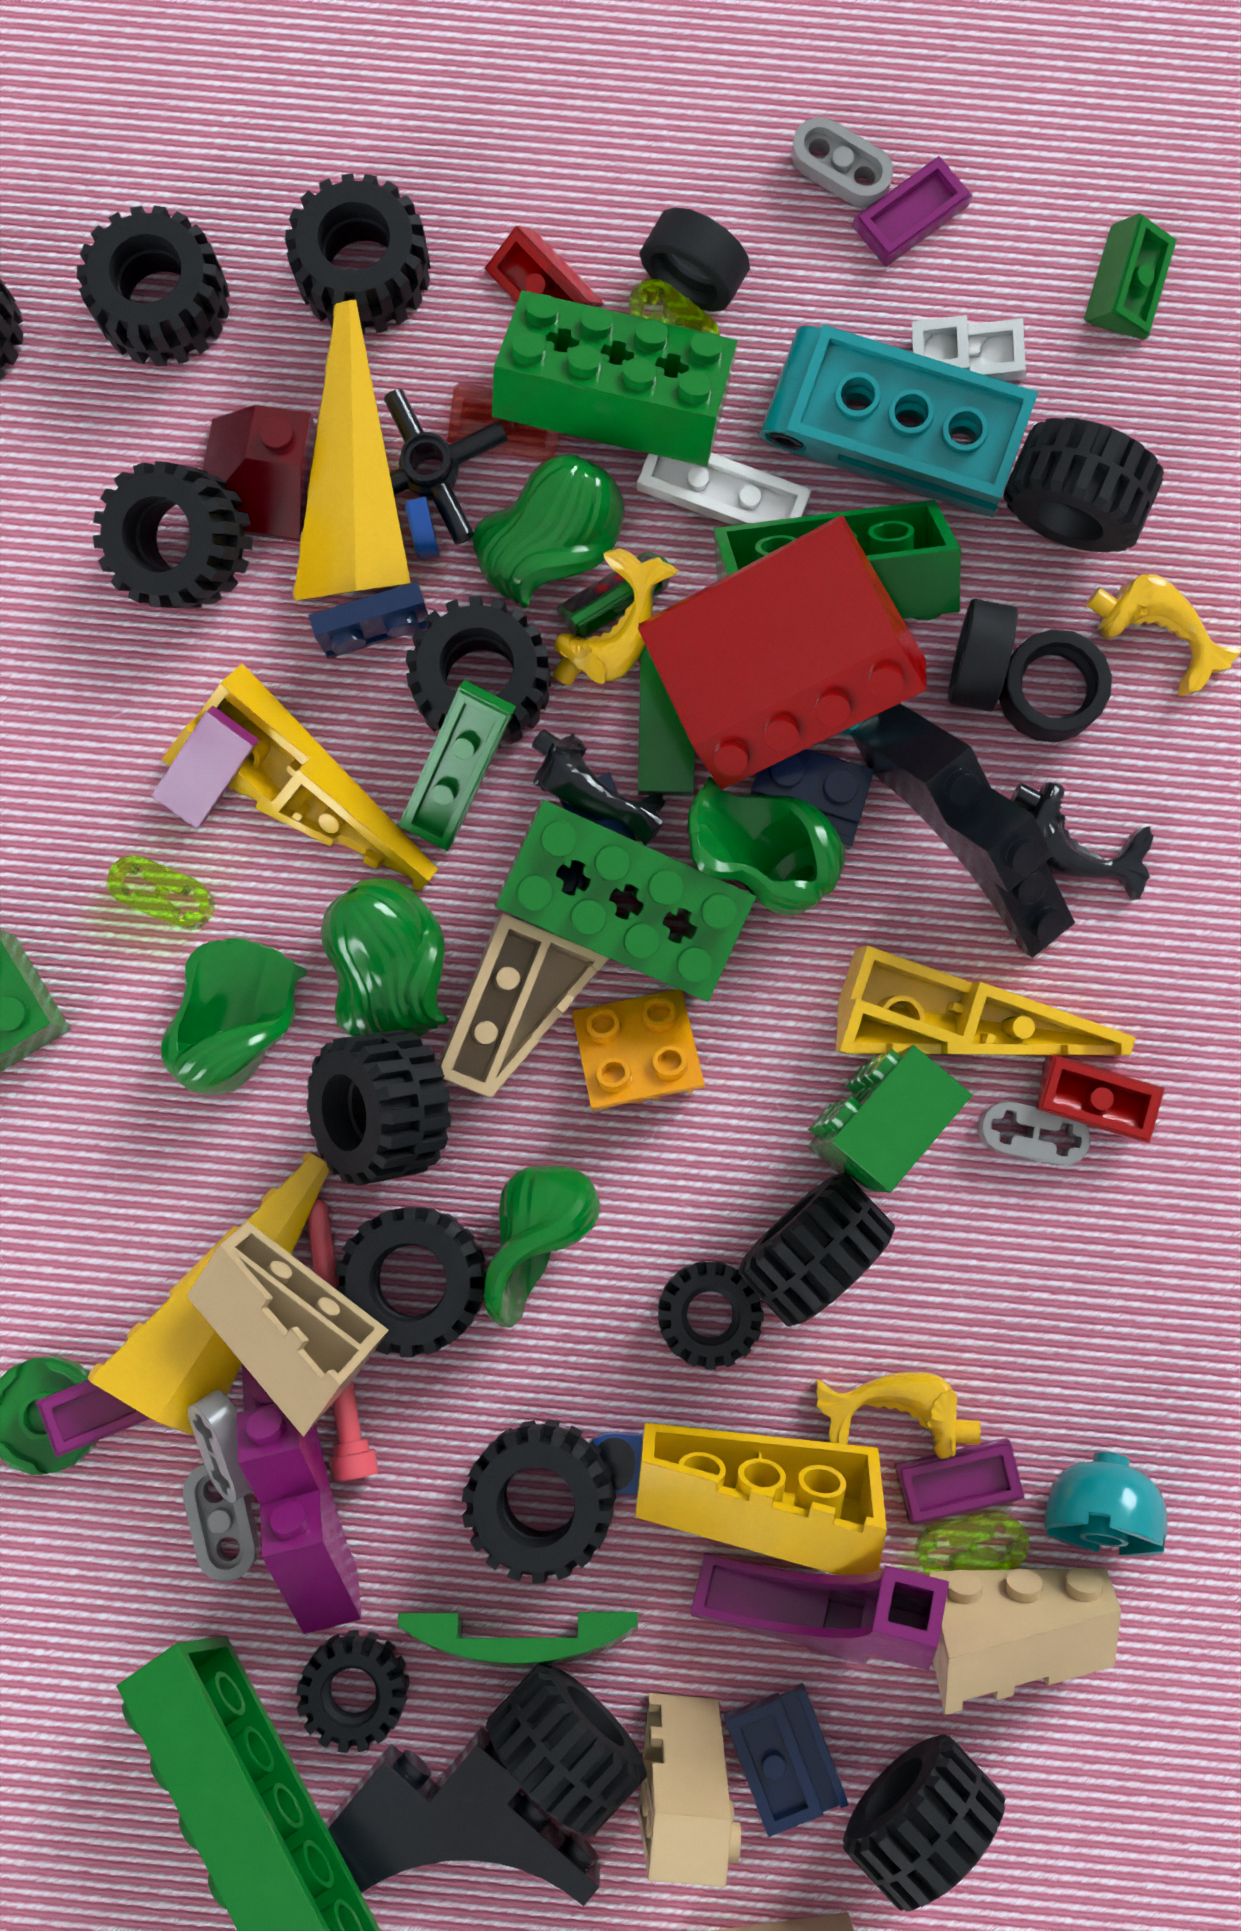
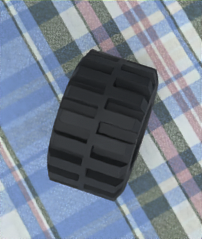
M353 173L342 174V182L332 185L330 178L319 183L321 190L319 193L314 195L308 190L300 198L304 209L293 208L289 217L292 229L286 230L285 243L288 249L286 254L305 304H310L313 315L321 322L328 317L332 328L334 305L348 300H356L363 335H365V328L375 326L376 333L378 334L388 331L386 322L394 319L400 325L407 320L406 308L410 307L417 310L422 302L420 290H428L430 282L428 269H431L423 225L420 215L415 212L413 202L407 195L400 197L396 185L387 181L380 187L377 176L365 174L363 181H355ZM373 241L387 248L385 254L378 262L362 270H344L331 264L336 254L353 242Z
M154 205L152 213H145L142 206L130 207L131 215L124 218L121 217L119 212L109 216L108 219L111 225L106 229L98 225L90 233L95 242L93 245H83L80 256L85 264L77 266V279L82 285L79 288L82 300L105 338L109 339L114 349L124 355L128 352L133 361L143 365L148 357L151 358L155 366H167L168 358L173 357L176 358L178 364L190 361L187 353L194 349L201 355L209 348L206 342L209 335L216 339L219 337L223 328L218 318H228L230 308L226 301V297L230 296L228 284L204 232L197 224L191 226L187 216L177 211L170 217L166 207ZM157 272H173L180 275L175 288L164 298L150 303L130 301L132 291L145 277Z
M1049 418L1045 422L1036 423L1032 430H1030L1007 482L1003 497L1007 502L1009 510L1021 522L1054 542L1085 551L1120 552L1136 544L1164 479L1162 478L1164 471L1162 466L1157 463L1158 459L1152 452L1145 449L1144 445L1123 432L1100 423L1078 418Z
M155 461V465L145 462L134 465V474L122 472L114 478L118 488L116 490L106 488L100 500L106 503L104 512L95 511L93 523L101 524L100 535H93L94 548L103 549L105 556L100 558L98 562L103 572L115 573L110 582L118 591H130L128 598L138 603H148L152 607L190 609L201 608L202 604H214L221 600L220 591L232 592L239 584L233 575L235 572L245 573L249 561L242 559L244 549L252 550L253 537L244 536L243 527L251 525L248 513L237 511L236 508L242 503V500L236 492L225 490L227 482L218 476L207 474V471L162 461ZM178 505L189 522L191 539L189 549L183 560L177 566L171 568L159 552L157 531L164 514L173 506Z
M469 596L470 606L459 608L457 599L445 603L448 613L442 617L435 610L426 617L427 630L424 631L417 627L412 636L415 648L414 650H407L406 664L409 668V673L406 674L417 708L434 733L437 730L440 731L456 695L449 689L447 684V678L452 666L459 658L473 651L488 650L496 652L505 657L513 668L508 684L495 696L517 706L501 739L509 737L512 743H515L523 738L522 729L528 726L531 729L535 727L539 722V710H545L549 701L548 687H551V675L546 646L542 644L541 633L535 624L528 625L525 613L517 607L512 613L508 612L506 602L493 598L491 607L483 605L482 596Z
M405 1030L333 1039V1042L326 1043L321 1048L320 1056H316L312 1063L313 1074L308 1077L307 1089L309 1093L306 1101L312 1137H315L316 1148L321 1158L326 1159L329 1170L334 1175L339 1174L341 1181L348 1184L355 1183L357 1186L420 1174L427 1171L429 1166L435 1165L440 1159V1150L445 1149L448 1141L446 1129L451 1125V1114L448 1112V1102H450L449 1089L445 1088L443 1080L445 1075L441 1065L435 1063V1054L431 1048L423 1046L420 1037L414 1033L407 1034Z
M847 1173L838 1174L819 1184L782 1216L748 1251L742 1260L738 1274L786 1326L790 1327L800 1324L814 1317L831 1304L877 1260L888 1246L895 1230V1225Z
M405 1207L380 1213L379 1216L372 1220H367L357 1228L359 1232L353 1238H349L342 1249L345 1251L344 1257L336 1265L335 1275H339V1286L335 1289L389 1330L377 1346L376 1351L386 1355L391 1352L399 1353L400 1357L410 1358L417 1354L425 1353L428 1355L437 1352L442 1347L450 1345L472 1324L476 1314L480 1311L484 1301L483 1294L487 1275L483 1264L485 1258L482 1249L479 1250L473 1240L475 1238L468 1228H463L457 1222L458 1220L451 1215L443 1214L436 1211V1209L427 1207ZM415 1245L430 1250L438 1257L445 1271L446 1289L444 1295L432 1310L424 1314L406 1315L397 1311L387 1302L381 1291L380 1271L382 1264L389 1254L403 1246Z
M535 1420L523 1422L516 1429L512 1430V1428H509L501 1433L495 1441L489 1444L473 1464L468 1474L470 1477L469 1482L463 1489L462 1502H467V1509L462 1514L464 1527H472L474 1533L470 1539L472 1546L476 1552L483 1548L489 1554L485 1563L494 1570L497 1569L499 1564L510 1569L507 1577L516 1581H520L523 1574L532 1576V1584L546 1583L548 1576L555 1574L559 1581L570 1576L573 1568L579 1565L582 1569L592 1559L597 1548L600 1549L614 1513L613 1507L616 1494L615 1486H612V1471L608 1461L604 1463L599 1455L601 1450L593 1440L588 1443L581 1437L583 1431L574 1426H571L569 1430L559 1427L560 1421L547 1420L545 1424H536ZM539 1467L551 1470L564 1479L571 1489L575 1502L573 1514L564 1526L550 1531H539L525 1526L515 1517L508 1503L507 1487L511 1478L517 1472L526 1468Z
M537 1664L487 1718L486 1728L492 1745L501 1762L515 1781L552 1818L567 1828L583 1835L594 1836L647 1777L639 1750L610 1711L576 1679L561 1669L548 1664Z
M946 1734L931 1737L901 1754L867 1789L850 1817L843 1837V1849L900 1911L905 1909L906 1912L913 1911L946 1894L977 1864L991 1844L999 1828L1005 1811L1004 1803L1006 1799L1001 1790L950 1736L947 1737Z

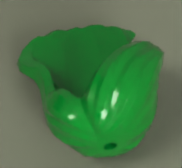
M563 454L545 460L532 471L518 499L508 508L485 516L475 525L472 542L483 576L488 584L506 599H512L523 608L528 607L531 595L541 585L591 570L605 560L604 553L613 550L621 531L624 516L623 496L615 480L604 468L578 455Z
M708 777L706 783H704V788H701L693 799L688 812L687 830L691 845L690 853L697 869L714 878L740 881L751 894L757 896L756 900L772 912L794 916L812 909L821 901L822 897L835 890L840 880L846 860L845 849L841 839L826 816L817 807L802 799L777 795H734L721 790L714 778Z
M371 878L355 883L347 892L338 895L328 906L323 916L321 927L323 948L338 977L339 988L335 1005L337 1025L351 1036L405 1030L407 1034L414 1033L418 1037L428 1033L431 1029H437L438 1026L446 1025L449 1021L448 1017L442 1014L437 1003V991L444 962V936L439 922L428 906L412 890L392 879Z
M242 938L214 940L200 945L191 953L185 964L183 1001L175 1018L166 1029L161 1042V1058L166 1069L187 1090L198 1094L222 1095L240 1088L256 1073L264 1059L266 1050L286 1035L295 1015V985L300 978L307 975L306 969L296 965L293 960L285 958L281 952L274 948Z
M564 1166L527 1167L515 1173L505 1184L501 1192L499 1206L501 1244L488 1267L484 1288L486 1311L489 1318L499 1326L511 1328L517 1321L522 1319L527 1298L537 1281L544 1274L550 1253L576 1244L586 1237L595 1226L600 1213L599 1197L591 1180L581 1171Z

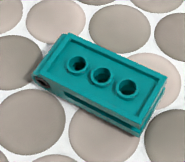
M824 324L822 328L800 326L796 329L763 422L760 436L767 443L784 451L993 518L1003 495L1038 392ZM857 400L865 403L868 407L863 410H852L845 404ZM903 417H911L919 421L921 425L911 428L905 427L897 420ZM965 434L974 443L968 445L959 444L951 438V435Z

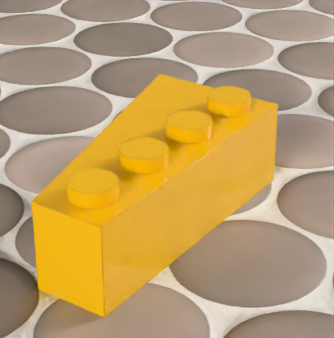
M644 1423L635 1518L835 1575L873 1573L879 1571L887 1531L879 1449L876 1447Z

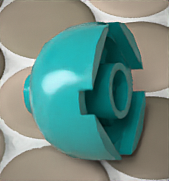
M1098 1452L1094 1454L1093 1461L1076 1463L1062 1471L1052 1485L1048 1498L1044 1529H1047L1046 1534L1051 1538L1085 1550L1099 1552L1100 1545L1119 1547V1555L1156 1556L1163 1554L1167 1537L1166 1504L1160 1490L1144 1473L1129 1468V1458L1115 1453Z

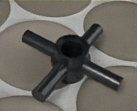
M395 389L385 395L384 402L405 442L401 450L399 468L390 472L394 496L409 489L419 497L433 500L454 543L458 545L469 541L474 536V532L452 489L456 483L460 464L508 442L501 423L496 421L448 444L439 435L423 431L403 389ZM437 459L442 462L440 468L432 474L424 475L416 472L418 465L424 460Z

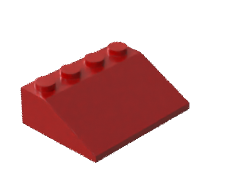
M843 515L830 520L639 623L638 626L642 639L693 748L721 790L927 690L926 658Z

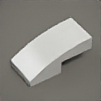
M967 315L912 322L913 353L1002 381L1026 379L1023 318L968 325Z

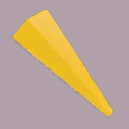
M348 300L334 305V319L329 352L326 358L322 402L319 407L307 489L308 498L304 526L299 544L300 553L296 581L292 592L294 601L411 583L356 300Z
M243 663L218 685L198 715L182 730L162 758L170 766L204 713L210 707L215 706L260 740L229 785V788L257 801L255 809L330 847L339 842L365 855L363 859L364 864L376 870L384 865L412 879L411 887L418 891H421L438 870Z
M868 945L855 948L838 1000L836 1051L844 1054H886L891 1048L898 1053L915 1045L924 1054L1131 1055L1136 1037L989 984L980 981L972 983Z
M309 1151L301 1158L303 1164L278 1189L272 1187L261 1198L263 1204L242 1224L244 1225L248 1221L290 1254L293 1252L329 1172L326 1160ZM233 1226L169 1291L170 1298L144 1324L138 1322L126 1334L128 1340L103 1365L97 1363L91 1369L87 1377L91 1383L155 1422L194 1436L187 1414L188 1407L215 1390L221 1391L227 1396L242 1362L189 1300L187 1294L218 1246L240 1227Z

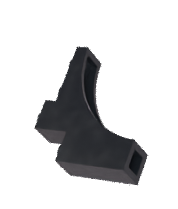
M901 703L870 717L850 733L867 766L875 769L873 775L899 795L934 830L964 865L1004 921L1019 949L1033 958L1075 924L1046 863L1053 855L1035 816L991 788L970 745Z
M482 1727L436 1783L429 1778L431 1771L418 1755L410 1750H404L402 1753L393 1744H390L325 1822L361 1893L378 1882L408 1869L431 1863L469 1860L498 1863L528 1872L563 1890L582 1906L589 1901L600 1886V1864L596 1862L598 1855L594 1848L577 1833L572 1832L567 1836L551 1822L553 1818L536 1804L527 1793L522 1796L518 1792L521 1788L501 1762L492 1745L489 1733Z

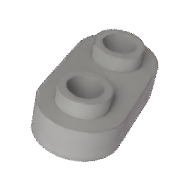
M811 118L798 127L794 135L791 154L793 164L801 174L846 202L858 207H869L888 193L893 177V165L891 159L883 150L829 118ZM820 150L827 156L818 159L812 156L810 152ZM863 177L870 180L872 184L863 186L855 180Z
M203 1463L189 1474L184 1483V1505L199 1567L208 1577L220 1582H229L243 1576L254 1565L259 1554V1538L249 1495L246 1494L234 1503L228 1502L225 1498L216 1499L212 1497L208 1490L211 1479ZM231 1537L238 1542L240 1551L237 1556H228L223 1552L221 1548L223 1538Z

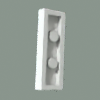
M648 453L637 481V490L732 526L802 517L812 489L711 453L707 467Z

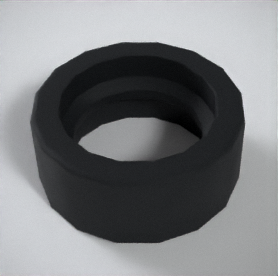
M674 207L664 210L639 252L642 266L651 279L665 292L689 306L710 312L721 311L727 308L750 270L749 256L741 243L725 227L710 217L691 209Z
M979 599L971 600L964 618L954 657L948 690V702L950 704L988 712L994 710L1003 688L1012 654L1018 619L1017 607Z
M1051 629L1032 635L1013 652L999 701L1004 716L1018 732L1036 741L1060 742L1076 737L1102 714L1111 696L1112 674L1106 656L1092 640L1074 631ZM1047 655L1060 656L1074 663L1083 674L1087 685L1086 697L1081 707L1073 714L1061 718L1048 717L1036 711L1025 699L1022 691L1023 675L1028 665L1037 658Z

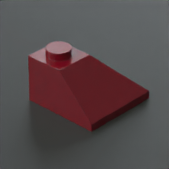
M253 405L212 419L203 470L207 471V474L218 476L227 482L225 490L236 492L242 500V503L236 509L238 512L248 513L251 523L250 526L243 527L244 534L300 543L316 434V425L311 413Z

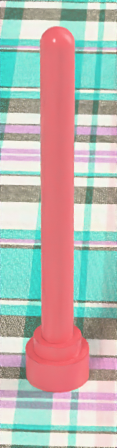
M317 1198L306 1221L313 1270L319 1277L336 1288L339 1286L338 1275H335L336 1259L328 1206L325 1201ZM352 1381L333 1403L338 1443L333 1444L334 1456L329 1457L332 1482L352 1480L379 1473L375 1449H369L368 1438L361 1437L354 1382Z

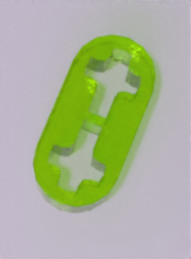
M649 279L642 281L634 287L630 294L629 315L658 320L662 323L701 332H710L720 336L718 325L709 315L670 284L662 280ZM658 300L663 302L664 317L655 311L649 316L644 315V302L650 305L656 304Z
M136 855L120 858L109 869L107 876L109 892L114 899L129 908L188 931L201 928L213 916L215 903L212 893L206 886L192 877ZM140 868H142L141 876L157 887L153 895L140 889H135L130 897L128 896L130 888L123 883L124 877L127 874L137 875ZM191 889L195 890L193 899L200 903L199 909L196 913L186 911L183 917L179 918L181 909L166 901L169 891L187 897Z
M988 1512L932 1524L918 1535L915 1543V1556L919 1565L928 1575L929 1571L1010 1570L1019 1566L1026 1559L1029 1551V1537L1025 1528L1015 1518L1004 1512ZM999 1525L1009 1535H1014L1015 1541H1010L1006 1544V1554L999 1556L993 1547L977 1548L976 1545L977 1542L994 1538V1528ZM944 1537L951 1546H967L966 1551L949 1555L950 1565L946 1567H941L935 1558H928V1552H933L937 1549L936 1539Z

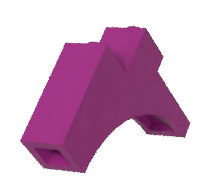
M242 1363L244 1411L237 1413L238 1464L260 1504L262 1559L303 1634L361 1620L358 1570L337 1513L324 1464L316 1423L303 1437Z
M704 1553L691 1608V1616L807 1646L808 1651L865 1666L867 1656L870 1655L929 1671L938 1648L949 1581L887 1565L883 1569L869 1574L828 1575L772 1568Z

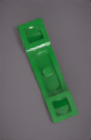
M578 1612V1638H462L463 1619L459 1613H398V1627L420 1643L459 1660L502 1668H534L537 1664L552 1666L583 1659L614 1646L638 1630V1612Z

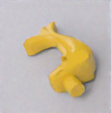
M621 548L605 552L604 558L609 566L629 582L633 588L634 601L625 610V616L619 618L618 624L612 626L611 632H604L602 636L594 635L586 639L580 636L576 637L575 634L568 632L559 634L553 648L562 656V659L553 672V676L568 686L573 684L580 671L586 673L589 678L599 684L614 681L625 676L636 664L645 647L638 626L639 623L652 617L653 593L657 583L676 575L680 570L663 562L660 557L651 558L641 563L632 553Z
M1142 574L1120 587L1116 597L1098 587L1086 602L1087 607L1102 617L1097 631L1100 632V636L1104 639H1112L1118 636L1130 624L1141 625L1143 622L1147 624L1155 622L1160 627H1166L1169 631L1175 632L1179 638L1189 643L1191 660L1180 680L1178 689L1180 697L1200 691L1208 682L1211 674L1230 669L1232 662L1236 660L1241 652V648H1227L1215 644L1208 636L1198 614L1189 601L1169 581L1155 574Z
M929 1372L894 1373L876 1378L849 1392L842 1393L835 1391L822 1380L817 1379L818 1401L816 1406L823 1414L831 1418L829 1428L830 1443L847 1444L853 1414L863 1405H870L876 1408H881L882 1406L888 1409L897 1408L900 1412L908 1411L913 1418L917 1417L920 1425L931 1431L934 1452L941 1459L955 1456L956 1443L980 1445V1420L957 1419V1395L951 1386L939 1375Z

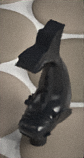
M545 729L540 731L533 741L532 748L544 755L545 758L534 776L533 784L535 786H539L541 790L548 791L560 800L579 809L625 825L637 835L645 846L655 838L664 823L659 816L666 800H663V794H653L641 801H631L621 797L604 785L586 766L582 758L587 748L582 740L575 737V733L560 740Z
M1048 782L1042 786L1040 791L1023 783L1018 784L1012 794L1011 801L1035 816L1053 855L1046 861L1050 871L1078 878L1112 877L1119 880L1132 901L1141 898L1145 883L1150 878L1147 868L1142 863V859L1149 851L1154 837L1150 826L1134 831L1127 838L1119 854L1113 859L1105 860L1094 851L1089 852L1085 846L1079 845L1077 840L1070 838L1069 831L1065 829L1066 817L1060 812L1061 804L1063 803L1061 799L1064 797V787L1061 784Z

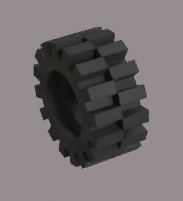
M717 1261L696 1262L679 1270L665 1285L658 1304L660 1331L670 1350L677 1357L679 1356L685 1360L687 1364L694 1367L696 1365L702 1366L705 1369H716V1367L724 1365L729 1367L736 1364L735 1361L743 1356L745 1358L752 1351L750 1348L753 1343L759 1340L761 1322H764V1311L760 1303L761 1298L738 1274V1270L734 1267ZM712 1291L722 1294L729 1300L732 1307L733 1316L730 1326L725 1332L715 1337H705L697 1334L688 1323V1307L691 1301L703 1292Z
M359 1630L348 1631L346 1636L341 1638L337 1634L329 1638L324 1646L321 1645L316 1650L302 1672L303 1676L298 1683L296 1695L301 1696V1700L297 1705L299 1717L306 1715L308 1720L304 1728L309 1735L315 1730L322 1736L318 1743L326 1748L332 1741L339 1744L337 1752L348 1753L351 1746H357L358 1752L368 1750L373 1741L376 1740L377 1744L386 1739L391 1728L394 1729L400 1719L408 1698L406 1693L409 1688V1675H404L406 1663L402 1655L396 1658L393 1654L395 1646L388 1640L385 1645L376 1641L379 1634L369 1631L367 1636L363 1637L359 1636ZM345 1669H360L366 1672L375 1684V1701L364 1711L357 1713L347 1712L341 1709L332 1697L331 1684L333 1678Z

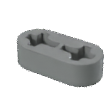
M999 1102L988 1106L981 1113L978 1120V1135L981 1142L988 1149L1000 1154L1051 1165H1071L1079 1162L1087 1154L1090 1147V1133L1085 1124L1036 1110L1037 1107L1016 1102ZM1005 1112L1011 1113V1123L1029 1128L1027 1137L1020 1135L1008 1136L1004 1144L1000 1142V1132L991 1129V1123L993 1120L1003 1119ZM1062 1124L1067 1126L1066 1135L1075 1138V1145L1073 1148H1064L1061 1156L1057 1155L1056 1144L1038 1140L1040 1130L1045 1132L1059 1131Z
M215 1390L190 1405L187 1414L212 1483L223 1498L228 1502L234 1503L251 1492L252 1489L238 1464V1411L224 1393Z

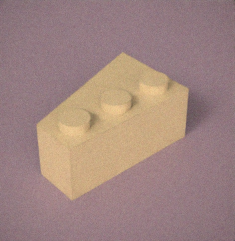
M504 913L496 919L437 1064L441 1065L445 1077L443 1080L492 1098L538 1044L541 1037L557 1018L565 1012L575 1000L574 998L609 958Z
M248 1221L218 1246L187 1294L189 1300L303 1437L355 1379L389 1331Z
M1107 1568L929 1571L930 1577L949 1581L938 1648L933 1658L945 1715L962 1711L963 1701L990 1693L993 1694L996 1700L1014 1696L1015 1686L1043 1678L1049 1686L1115 1666L1121 1608Z
M649 1693L642 1758L647 1777L640 1784L637 1812L648 1881L726 1887L728 1863L738 1864L741 1826L740 1822H734V1804L729 1798L719 1700L715 1698Z

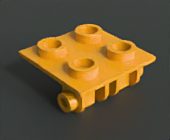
M675 989L572 1011L592 1111L599 1109L608 1111L609 1107L633 1102L642 1104V1100L653 1098L656 1101L660 1100L659 1097L685 1091L689 1094L693 1093L695 1089L705 1087L682 990Z

